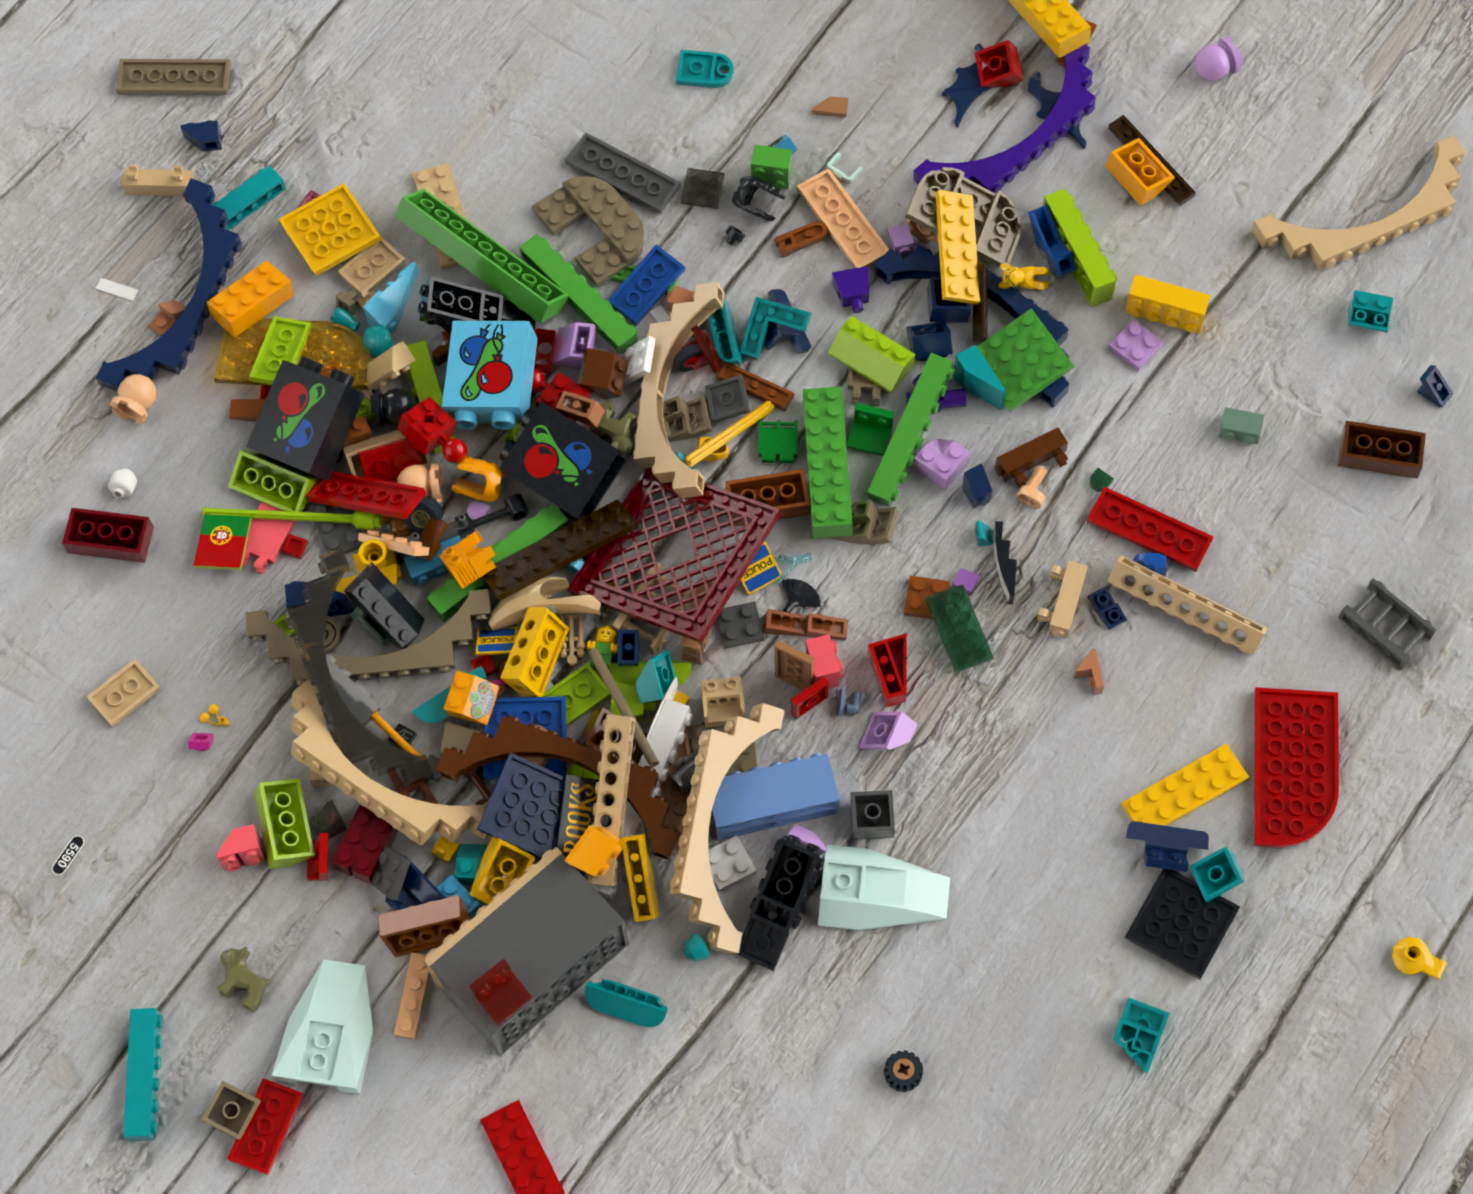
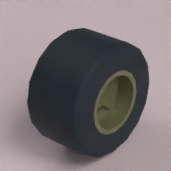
M424 496L404 521L410 531L421 535L429 519L441 520L443 512L440 504L435 499Z

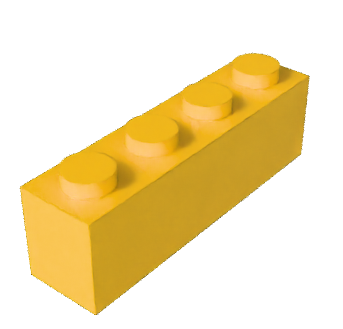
M647 832L626 835L621 838V841H623L622 849L634 920L638 922L656 919L661 915Z

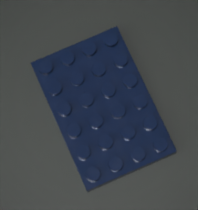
M510 752L476 830L496 839L500 838L529 854L541 858L545 852L556 848L564 777ZM606 797L605 802L610 806L613 804L614 799ZM609 815L603 819L604 826L608 827L612 823ZM576 868L585 877L586 872Z

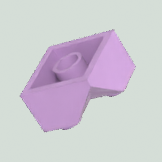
M935 439L927 443L916 455L913 469L946 490L969 462L970 451L955 441Z

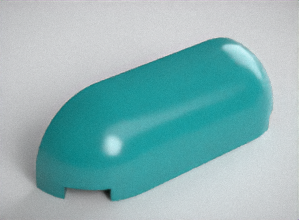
M724 297L723 308L716 310L708 317L715 349L718 356L724 362H729L732 365L742 364V355L739 353L740 346L732 313Z
M481 666L469 673L487 681L486 674ZM451 686L414 709L413 712L416 717L426 723H438L449 717L443 708Z
M602 979V982L598 983L590 981L586 984L585 997L592 1008L601 1013L643 1027H655L661 1024L666 1017L667 1006H664L660 1002L661 998L654 994L607 979Z

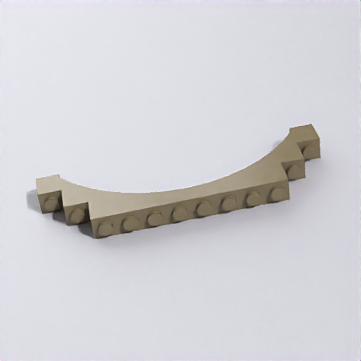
M489 589L468 591V598L455 615L435 633L421 642L393 653L372 657H348L331 654L337 660L334 664L339 669L343 666L351 674L349 678L357 677L358 680H368L370 676L378 675V678H388L390 674L397 673L398 676H409L410 672L429 674L431 670L450 672L451 668H456L454 644L462 647L468 646L469 642H474L472 618H475L476 621L487 620V617H490L492 613ZM266 610L245 612L247 637L253 639V642H262L267 638L269 659L275 661V664L287 663V660H289L291 681L293 683H297V686H300L308 679L316 681L304 669L308 664L305 660L306 654L316 649L300 643L279 629L269 619V613Z

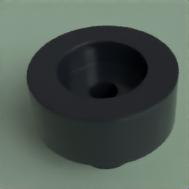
M729 225L726 230V234L729 236L726 242L730 245H733L735 241L742 242L745 237L741 230L732 225Z

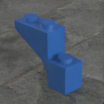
M1044 205L1029 211L1028 214L1036 246L1046 253L1050 271L1058 277L1075 271L1076 267L1072 252L1064 245L1049 208Z

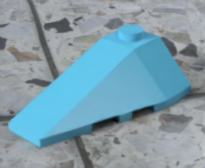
M412 262L401 271L395 282H388L387 288L383 292L380 290L376 292L363 307L369 327L383 325L390 333L396 331L419 274L415 262Z

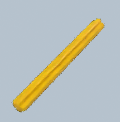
M766 401L687 455L684 460L685 463L692 467L771 413L774 405L771 401Z

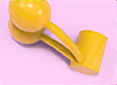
M217 704L210 705L209 713L203 712L199 717L202 723L208 722L212 725H223L224 727L230 725V720L226 717L221 716L219 718V706ZM210 714H216L219 723L210 722Z

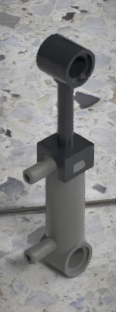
M513 494L504 500L505 508L472 521L468 513L460 514L455 517L454 522L447 524L448 528L439 539V543L458 535L462 540L475 532L474 528L507 515L510 516L512 521L528 516L529 510L522 495ZM414 532L411 536L404 538H407V542L419 541L421 535ZM399 552V553H400V556H401V558H402V560H403V562H404V559H403V558L406 557V556H409V555H408V554H405V553Z

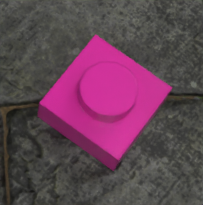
M193 733L188 741L189 749H195L196 751L209 750L214 741L213 734Z

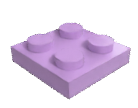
M1133 319L1109 344L1108 349L1139 371L1163 346L1164 342Z

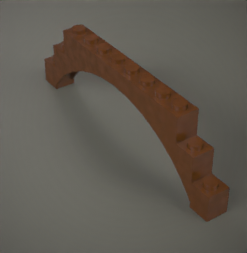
M503 716L494 738H491L490 734L480 731V734L474 732L465 754L458 748L451 747L449 749L445 747L436 767V772L441 777L457 782L460 776L483 765L504 760L511 752L520 757H544L568 762L600 777L597 767L598 762L602 760V752L597 751L598 748L595 746L578 744L576 739L559 737V734L552 730L545 732L540 730V727L535 724L528 723L526 725L521 723V720L516 717L509 716L507 718ZM613 753L610 756V761L612 764L617 763L619 758ZM631 760L627 801L640 817L652 844L651 854L671 861L678 845L680 834L672 827H662L669 811V803L660 796L652 797L659 780V774L656 772V769L650 766H644L643 768ZM614 773L608 776V783L610 785L616 782V775Z

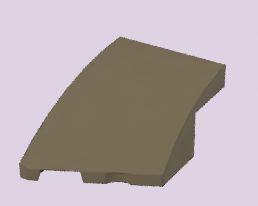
M676 396L663 402L664 425L669 442L693 438L712 431L708 401L705 396L686 402L680 396Z
M872 500L854 502L851 506L853 536L831 537L832 539L857 544L891 543L899 510L896 507L878 509Z

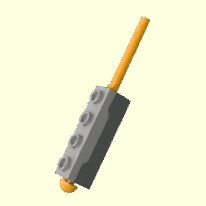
M311 650L306 654L305 660L308 664L304 669L363 727L373 720L420 766L426 762L404 738L379 716L381 709L377 705L380 702L372 694L368 697L363 692L366 688L358 680L354 683L349 678L351 674L343 666L339 669L334 664L337 660L329 652L325 655L322 651Z

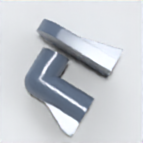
M846 688L835 690L837 716L843 715L844 705L846 713L857 714L860 712V706L866 698V694L853 692L852 704H845Z

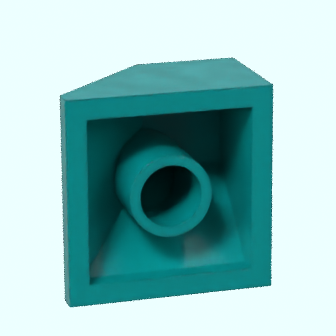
M668 649L648 660L636 681V694L641 703L664 699L670 685L676 678Z
M460 844L456 857L455 878L461 885H473L483 854L488 845Z
M1227 846L1189 866L1206 902L1244 883L1243 871L1235 854Z

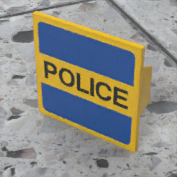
M764 541L741 578V582L748 595L783 577L766 541Z
M505 627L490 633L485 628L477 629L476 655L510 654L518 635V627Z

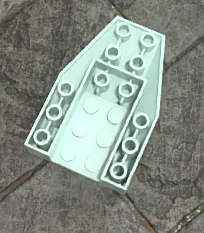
M331 960L322 961L289 1017L271 1075L276 1082L297 1085L299 1081L337 1087L342 1092L360 1094L373 1035L365 965Z

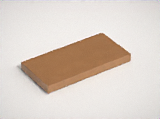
M777 640L774 645L775 677L804 691L814 684L815 658Z

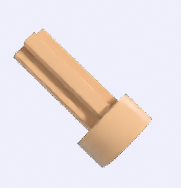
M1044 466L1036 467L1027 484L1021 486L1016 495L1020 502L1035 509L1041 508L1046 499L1044 494L1037 490L1047 473Z

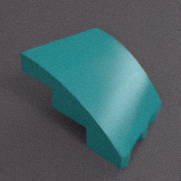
M1128 998L1113 1039L1144 1072L1148 1073L1170 1013Z

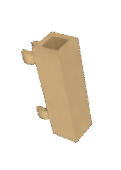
M129 165V169H124V176H121L120 184L124 188L126 195L183 196L190 178H195L192 170H183L182 166H173L174 170L138 169L137 165Z
M1069 560L1066 569L1057 565L1052 566L1050 578L1062 579V585L1054 612L1040 608L1037 620L1050 622L1048 632L1056 637L1068 638L1088 565Z

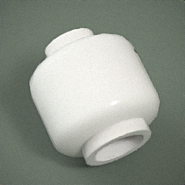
M128 469L116 470L108 483L109 491L116 498H128L133 494L137 485V479L134 473Z

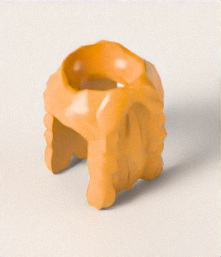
M468 456L457 464L456 468L484 475L486 486L458 478L455 485L451 487L453 492L486 502H494L499 498L502 488L500 482L502 477L505 476V472L500 470L498 465Z

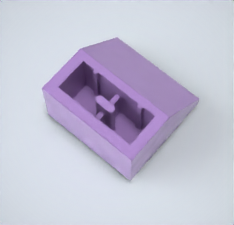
M575 322L558 329L552 365L581 368L585 348L594 349L595 324Z

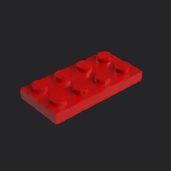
M263 1078L255 1095V1098L261 1100L241 1139L235 1140L227 1158L228 1161L269 1175L304 1094Z

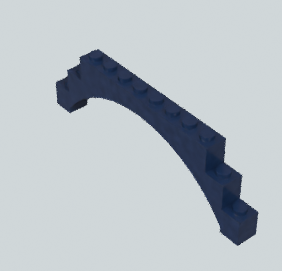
M190 178L183 193L185 201L192 205L197 214L203 237V263L193 297L178 320L152 344L123 359L110 363L103 361L96 376L99 385L118 392L119 384L132 374H140L152 380V378L155 379L157 376L158 367L178 375L181 370L185 369L188 361L187 357L195 348V340L202 333L204 320L210 316L207 301L219 294L220 286L225 284L226 273L234 264V256L236 252L240 251L242 246L239 234L225 229L229 221L226 211L211 205L215 200V193L211 185Z
M919 245L904 260L901 254L889 249L875 264V274L888 284L892 281L905 279H930V276L941 277L939 251L933 255L929 249ZM988 267V298L1003 308L1014 320L1032 308L1060 346L1067 339L1069 330L1063 322H1058L1048 311L1039 308L1032 299H1027L1017 288H999V283L1003 281L1002 277L996 276ZM1062 376L1040 391L1038 397L1054 408L1068 393L1070 383Z

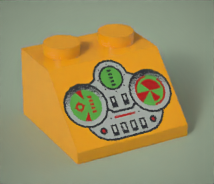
M456 671L443 709L449 716L487 726L500 687L475 675Z

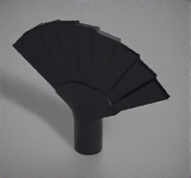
M797 579L781 580L789 600L788 604L783 608L784 612L791 613L795 607H821L817 591L807 582Z

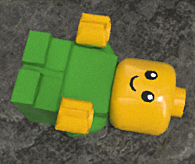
M604 626L597 630L595 641H588L587 649L590 651L593 648H598L609 669V664L613 663V656L618 655V644L615 645L617 633L612 627ZM591 659V660H590V665H591V667L593 668V670L598 671L597 668H596V666H595V664L593 663V661H592V659Z

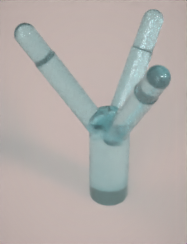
M811 553L794 557L786 555L774 557L775 561L792 562L776 581V584L779 585L797 564L811 561Z

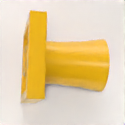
M371 539L365 541L360 546L358 553L352 555L359 574L371 562L378 569L397 564V580L403 579L393 550L387 549L379 540Z

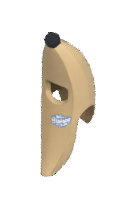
M547 577L500 600L492 611L488 622L483 624V626L490 633L494 630L521 623L529 607L548 608L555 615L576 613L602 615L603 605L592 595L549 599L555 593L567 589L569 584L566 578Z

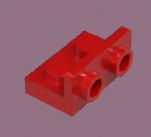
M319 833V839H312L315 856L307 859L308 881H328V833Z

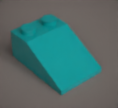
M974 345L956 354L953 364L955 369L954 380L975 396L999 410L1003 409L1006 390L977 346Z

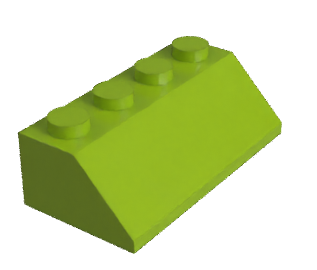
M852 315L839 329L828 351V355L890 393L897 388L914 368L915 354Z
M251 449L239 451L228 487L284 511L302 512L309 502L306 494L316 484L318 477Z
M300 779L258 783L254 794L269 869L290 867L314 857L315 852Z

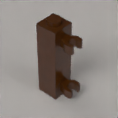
M1057 427L997 457L994 466L995 472L999 477L1002 476L1005 482L1014 478L1016 485L1020 488L1026 485L1025 481L1027 478L1024 472L1052 458H1055L1059 467L1066 465L1068 457L1064 452L1067 451L1068 442Z

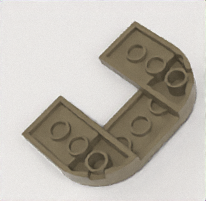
M943 167L941 170H932L927 173L914 190L915 193L905 218L938 235L935 193L938 190L973 195L975 224L982 227L976 241L977 256L1000 267V264H1010L1022 232L1021 217L1017 216L1014 210L1016 206L1011 199L999 190L993 193L963 177L965 172L955 168Z
M591 176L570 178L562 182L560 189L532 205V211L553 235H556L586 215L606 237L605 239L575 257L577 264L597 287L612 279L614 275H618L620 271L626 270L629 265H633L642 254L644 229L640 218L620 194L602 179Z

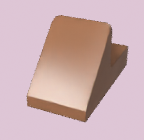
M176 300L159 303L158 306L161 312L148 325L152 331L160 336L178 320L186 309Z
M1091 649L1075 671L1074 679L1087 677L1088 686L1090 689L1093 688L1094 695L1102 694L1104 684L1096 649Z

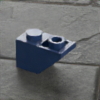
M218 120L180 125L184 138L203 152L222 150V136Z

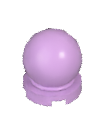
M1227 36L1219 39L1218 45H1207L1198 51L1195 58V69L1204 80L1211 82L1221 80L1227 76L1228 72L1235 74L1242 70L1240 68L1243 65L1242 55L1238 47L1234 48L1231 43L1233 41L1231 37Z

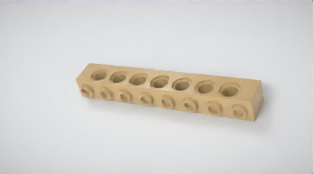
M1122 555L1116 561L1107 580L1114 588L1123 589L1129 592L1132 597L1141 598L1147 601L1150 606L1154 608L1159 607L1165 610L1168 615L1179 617L1186 624L1197 626L1204 633L1215 635L1221 638L1222 642L1239 647V650L1246 654L1251 653L1254 655L1268 629ZM1129 575L1135 578V583L1128 580ZM1146 585H1151L1154 591H1148ZM1164 594H1169L1172 597V601L1166 600ZM1182 603H1187L1190 606V610L1184 609ZM1200 612H1205L1209 619L1202 618ZM1219 621L1225 622L1227 628H1222L1219 625ZM1237 631H1243L1246 637H1240Z
M607 714L606 719L602 723V731L605 734L604 740H601L600 743L602 760L598 762L597 767L600 778L595 786V794L598 796L597 803L593 805L595 822L591 826L604 827L621 840L636 718ZM619 731L621 739L615 743L612 737L615 732ZM616 752L619 755V760L617 763L612 764L610 756ZM614 773L616 775V782L610 785L608 783V776ZM609 794L614 797V802L610 806L605 802ZM609 815L612 823L610 826L605 827L603 819ZM620 854L616 858L613 857L608 863L610 867L603 876L594 877L585 873L590 884L617 886Z

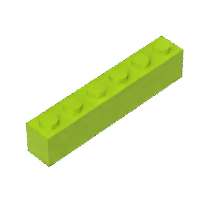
M423 340L406 345L416 360L410 364L411 369L406 371L409 382L413 381L414 387H411L414 398H418L421 403L428 397H431L442 408L443 396L426 341ZM441 445L434 449L435 455L442 453Z

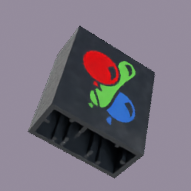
M301 356L298 365L282 360L246 447L329 481L365 394L352 388L355 377L333 368L328 378L320 374L323 368L322 364L304 356Z
M541 401L538 408L532 406L525 412L521 420V426L524 430L517 441L509 440L501 450L499 459L503 463L499 469L581 520L595 511L625 464L628 456Z

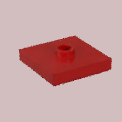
M825 677L791 699V715L795 719H798L828 698V681Z

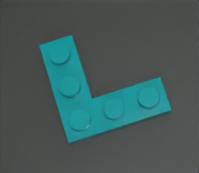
M755 297L739 353L759 358L770 321L806 332L812 313Z

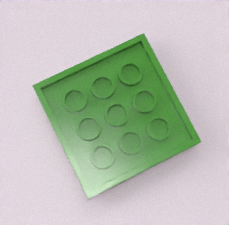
M1032 308L977 346L1006 390L1003 404L1009 412L1075 368Z

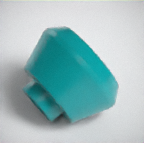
M692 934L684 943L685 948L683 952L688 960L693 959L696 962L708 959L710 952L699 934Z

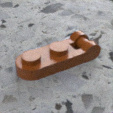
M813 222L777 236L774 242L780 248L781 256L787 257L792 252L823 241L827 236V227L822 222Z

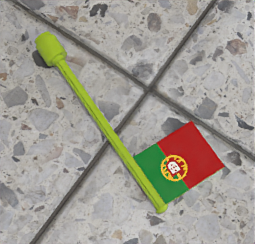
M205 506L202 509L204 519L193 566L194 568L241 570L252 519L352 523L356 529L375 530L376 528H381L382 515L357 510L353 514L207 508Z

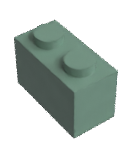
M1225 407L1219 437H1223L1226 440L1243 441L1246 444H1258L1264 415Z

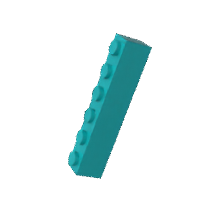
M156 1008L130 1009L123 1137L127 1141L154 1140V1134L158 1132L155 1112L159 1111V1100L156 1099V1091L160 1090V1079L157 1078V1072L161 1069V1057H158L159 1048H162V1036L159 1033L160 1027H163V1015Z

